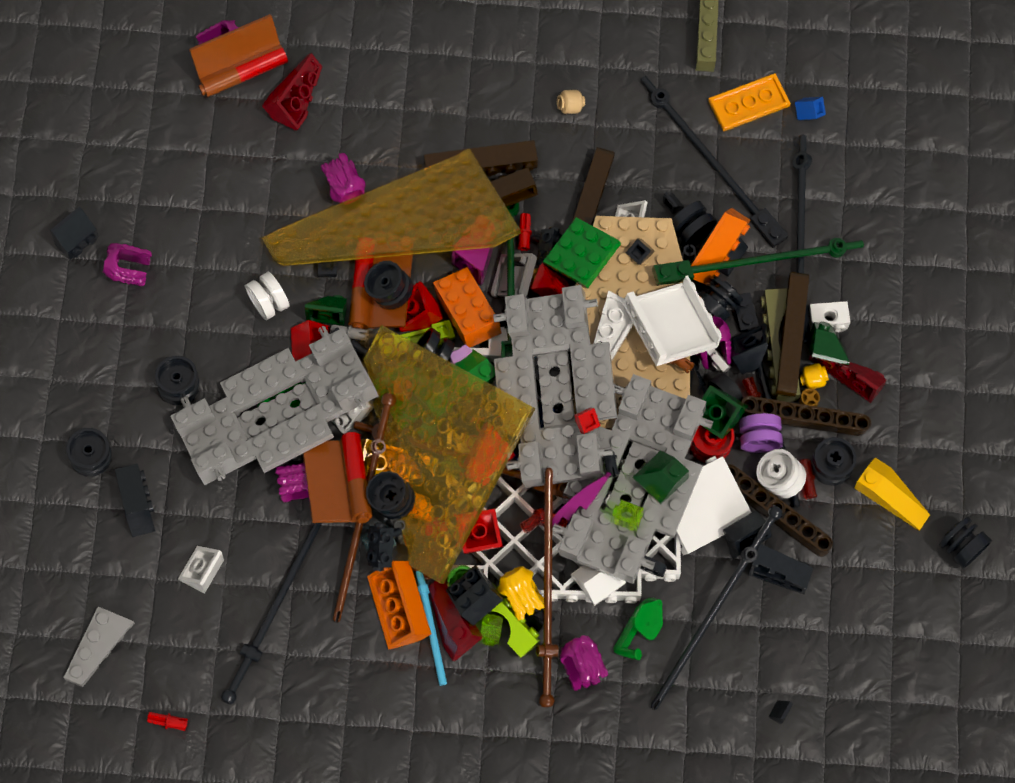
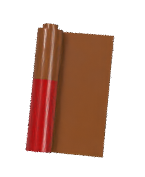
M271 14L189 49L201 83L198 85L202 95L207 97L288 63L285 51L280 45Z
M348 432L341 437L340 441H326L303 453L312 523L368 522L372 518V511L366 497L368 484L360 434Z

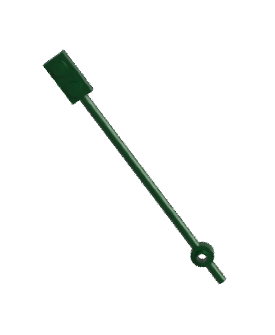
M519 202L501 209L502 214L506 216L507 296L515 295L514 216L520 211ZM508 326L507 341H501V358L513 356L512 340L508 333Z
M833 238L827 246L691 266L689 260L654 265L652 272L656 284L659 286L683 282L687 275L690 280H693L694 273L824 253L840 258L846 250L863 248L864 242L860 240L845 243L841 238Z

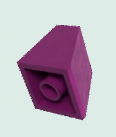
M480 217L452 248V264L459 270L468 267L475 281L480 286L484 283L495 244V226L491 221Z

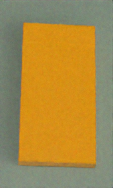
M775 73L708 99L723 132L790 107L791 104Z

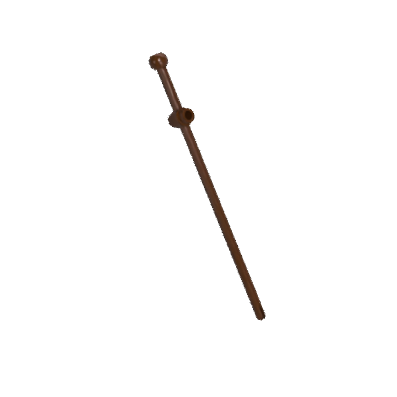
M390 393L383 394L381 398L384 406L376 439L369 445L372 456L367 473V484L375 476L380 454L386 450V444L383 439L390 409L396 403V396ZM355 523L333 615V621L335 622L339 612L337 623L341 620L363 523Z
M552 468L545 469L543 643L536 646L537 657L543 658V694L539 698V703L542 707H552L555 702L553 695H551V658L557 657L559 653L558 645H552L551 643Z

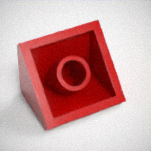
M542 263L539 266L531 289L543 297L562 294V288L570 286L568 281Z
M307 320L291 328L292 356L295 362L312 354L309 345L322 338L318 331L320 327L324 333L322 326H325L329 333L328 325Z
M495 509L456 515L463 554L502 547Z

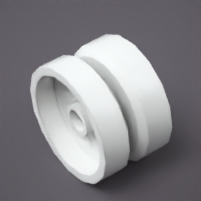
M269 271L259 276L260 284L253 280L245 285L250 300L265 320L275 316V309L282 312L290 307L283 289Z
M775 449L766 453L757 465L756 474L758 481L778 498H790L796 495L806 482L805 467L786 450Z

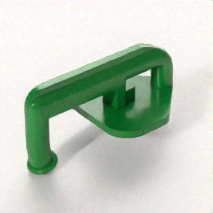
M647 598L636 607L614 646L615 654L636 660L641 659V650L639 648L635 650L628 649V646L637 631L647 640H653L657 637L663 626L662 601L660 599Z

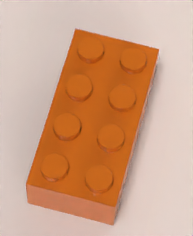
M468 267L433 282L438 300L466 346L471 348L502 334L500 323L494 322L493 314L495 313Z

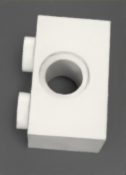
M848 302L810 304V331L814 322L820 323L821 321L829 323L835 332H843L848 329L850 325ZM825 316L832 317L833 321L826 320Z

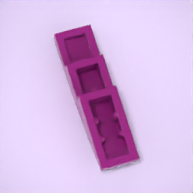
M605 473L577 492L553 517L552 529L554 524L558 525L563 517L570 521L580 506L587 510L611 476V473Z

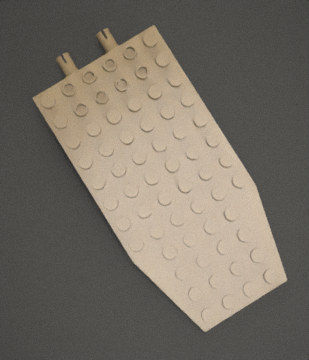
M595 217L593 226L618 239L621 245L589 288L582 286L586 300L597 298L598 307L587 308L590 344L594 343L608 291L625 299L626 294L633 291L636 296L683 283L678 282L657 286L652 272L654 265L683 261L672 218ZM638 238L643 239L655 251L641 265H638L626 254L627 250ZM633 325L612 360L614 384L625 388L629 384L632 375L635 374L651 380V386L686 399L690 395V370L687 374L676 364H671L670 362L656 366ZM573 386L574 413H575V415H576L577 412H576L575 392H574V386ZM615 393L618 416L622 395ZM616 418L600 420V426L612 430Z

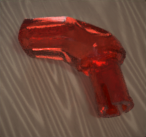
M539 508L534 510L532 516L520 523L521 529L526 534L539 525L544 527L545 509ZM562 518L558 525L566 528L568 525L567 519Z

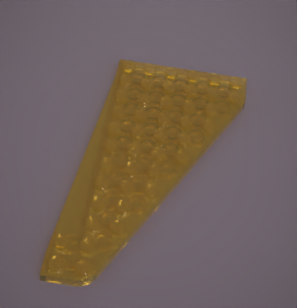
M467 149L454 157L280 228L262 237L276 263L281 265H298L491 248L521 234V231L470 149Z

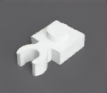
M715 348L707 351L713 359L712 365L718 371L727 372L731 368Z

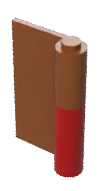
M369 238L358 239L349 326L352 325V328L357 329L406 327L408 301L399 308L385 309L365 291L364 280L369 269L382 261L396 263L411 278L413 241L377 243Z

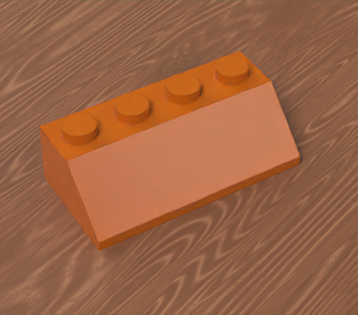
M733 208L727 210L691 266L729 261L730 257L728 255L731 250L735 251L739 246L740 242L738 239L741 234L745 236L750 226L748 223L750 219ZM718 270L694 273L693 280L706 284V282L711 283L710 278L712 275L719 277L720 273Z
M392 561V568H384V571H375L367 576L388 649L419 642L431 635L410 561Z

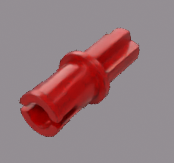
M529 213L520 214V227L517 230L519 234L518 250L520 251L530 250V235L532 231L530 230L531 216Z
M149 712L147 722L165 726V729L173 728L186 731L188 718L172 716L171 713L163 715Z

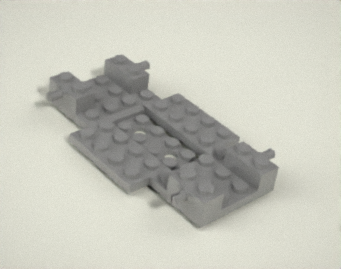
M581 285L562 288V294L527 299L524 294L506 296L505 313L493 314L494 322H507L513 356L494 359L500 432L502 435L520 432L521 443L518 444V460L506 462L507 470L519 468L522 483L526 488L544 486L546 468H552L553 484L599 478L604 475L602 456L613 455L612 447L601 448L599 427L582 434L575 423L569 352H571L577 414L592 407L595 408L599 421L617 418L609 342L590 344L587 308L598 307L597 298L586 300L585 292ZM534 357H538L537 364L539 368L544 428H541L539 420ZM558 367L560 369L559 375L555 377L550 376V369ZM562 404L564 407L561 413H554V405Z
M322 326L324 333L320 327L318 331L322 338L309 345L312 354L296 362L289 348L220 382L227 397L210 406L205 398L194 404L190 403L188 397L181 398L180 401L184 408L171 415V418L204 485L216 479L221 481L223 478L224 480L226 474L255 459L258 460L263 472H268L334 438L327 422L356 407L362 409L361 405L365 407L366 402L379 396L344 328L329 334L325 326ZM299 382L304 383V384H302V385H301V384L296 385V386L293 388V390H291V391H289V392H287V393H285V394H284V393H280V392H282V391H284V390H286V389H288V388L294 386L295 384H297V383H299ZM278 394L275 399L269 402L261 403L258 408L252 411H245L251 408L252 406ZM299 400L300 405L298 407H290L292 401ZM261 417L266 419L263 425H256L257 419Z
M635 374L632 375L629 384L625 388L614 384L615 393L622 395V401L612 430L599 427L601 448H613L612 452H615V455H617V468L629 441L633 442L605 509L603 510L601 507L614 478L613 476L607 480L587 510L580 506L576 514H573L566 528L555 523L552 532L563 535V540L559 547L560 556L631 584H634L641 566L651 570L654 568L655 562L644 557L655 531L674 538L703 468V465L685 458L699 425L711 429L714 422L703 418L706 410V401L688 395L685 399L651 386V380ZM661 450L675 457L689 470V478L661 505L648 494L637 522H634L646 494V490L633 479V476L639 471L635 467V463L638 460H643L647 464ZM602 461V464H603V474H605V473H606L605 463H604V461ZM597 478L568 482L563 495L572 498L577 492ZM629 495L632 500L629 504L624 505L620 502L621 496Z

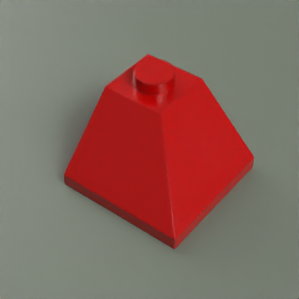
M421 281L413 285L412 295L408 300L406 327H399L402 332L430 328L431 324H435L443 319L438 303Z

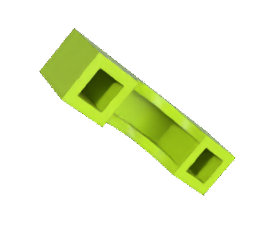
M504 598L500 604L491 610L502 614L508 620L511 629L508 644L520 658L524 657L541 641L538 638L540 636L533 627L529 628L525 624L526 619L518 620L516 618L515 612L512 610L507 598Z

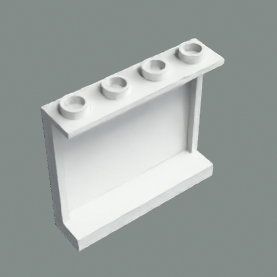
M688 275L685 276L683 283L639 296H636L634 291L626 294L623 305L656 366L718 347L722 338L721 332L716 328L712 315L708 313L703 299L699 297L695 284L691 282Z
M713 456L705 461L706 465L702 468L676 531V535L682 545L681 552L683 555L689 554L723 536V529L752 513L723 456L718 459L716 456Z

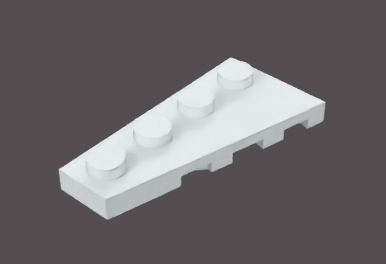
M608 291L593 344L609 342L611 360H613L634 324L623 305L624 298Z

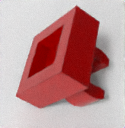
M590 407L574 415L576 424L582 434L600 427L595 408Z

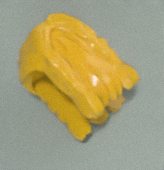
M523 566L506 572L500 577L497 587L500 594L507 596L518 620L525 619L526 613L528 615L534 614V608L537 610L544 608V598L538 592V588L532 580L534 573Z

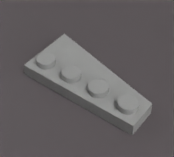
M98 607L66 671L64 680L83 687L99 668L102 661L109 656L115 645L122 640L129 628H132L135 624L134 621Z

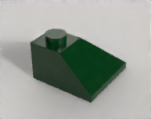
M333 295V297L326 296L305 304L306 321L311 320L322 324L344 326L347 298Z
M814 322L809 334V342H807L812 357L849 365V359L844 346L833 327L827 322Z
M710 385L701 400L706 401V410L703 418L714 422L711 429L704 428L723 439L738 423L748 406L732 395Z
M660 450L633 476V479L661 505L689 478V470L675 457Z

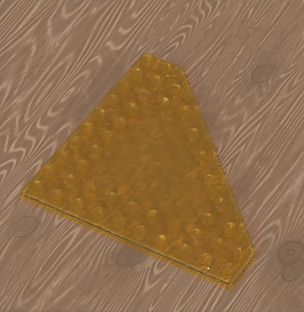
M381 325L364 357V363L379 395L374 398L375 402H373L379 422L384 406L381 402L383 394L390 393L396 396V403L390 409L383 441L386 444L385 458L388 469L403 478L415 492V504L412 511L407 516L399 519L403 520L406 524L402 534L409 553V565L435 581L444 584L536 408Z

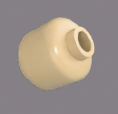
M563 90L557 96V107L564 114H577L585 106V97L582 96L579 90Z

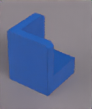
M808 97L795 102L798 120L817 119L826 115L823 97Z

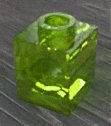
M621 500L619 506L615 505L612 513L614 524L637 532L643 517L644 508ZM624 512H629L632 514V516L630 518H624L622 514Z
M490 614L483 617L480 632L483 638L480 641L484 645H499L503 617Z

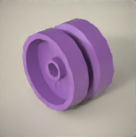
M753 414L739 420L740 433L743 434L740 437L742 450L751 453H765L780 449L783 446L782 434L779 432L782 429L781 418L778 415Z

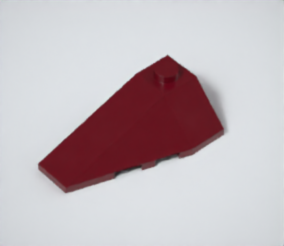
M309 53L271 92L262 105L273 120L294 130H298L307 118V107L309 102H312L313 96L311 94L314 86L317 85L322 69L321 64L312 53Z
M812 355L809 357L810 361L814 364L820 363L821 366H825L827 373L870 403H872L887 381L880 372L849 362V365L812 357Z
M441 575L429 586V594L443 647L452 661L455 662L479 642L483 636L476 625L473 626L459 614L446 592L448 581L444 575Z

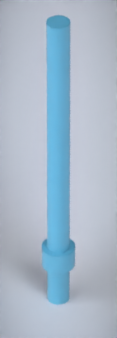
M423 570L416 571L417 587L431 631L429 639L439 685L442 686L446 685L447 681L428 596L430 593L429 587L425 582Z

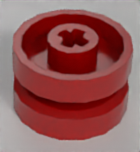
M699 425L690 446L693 455L704 463L713 456H716L717 459L723 456L725 460L729 456L734 442V430L732 428L721 439Z

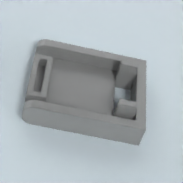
M533 253L514 254V261H520L524 265L514 266L515 295L524 294L527 296L537 260ZM501 254L491 290L492 297L507 296V254Z

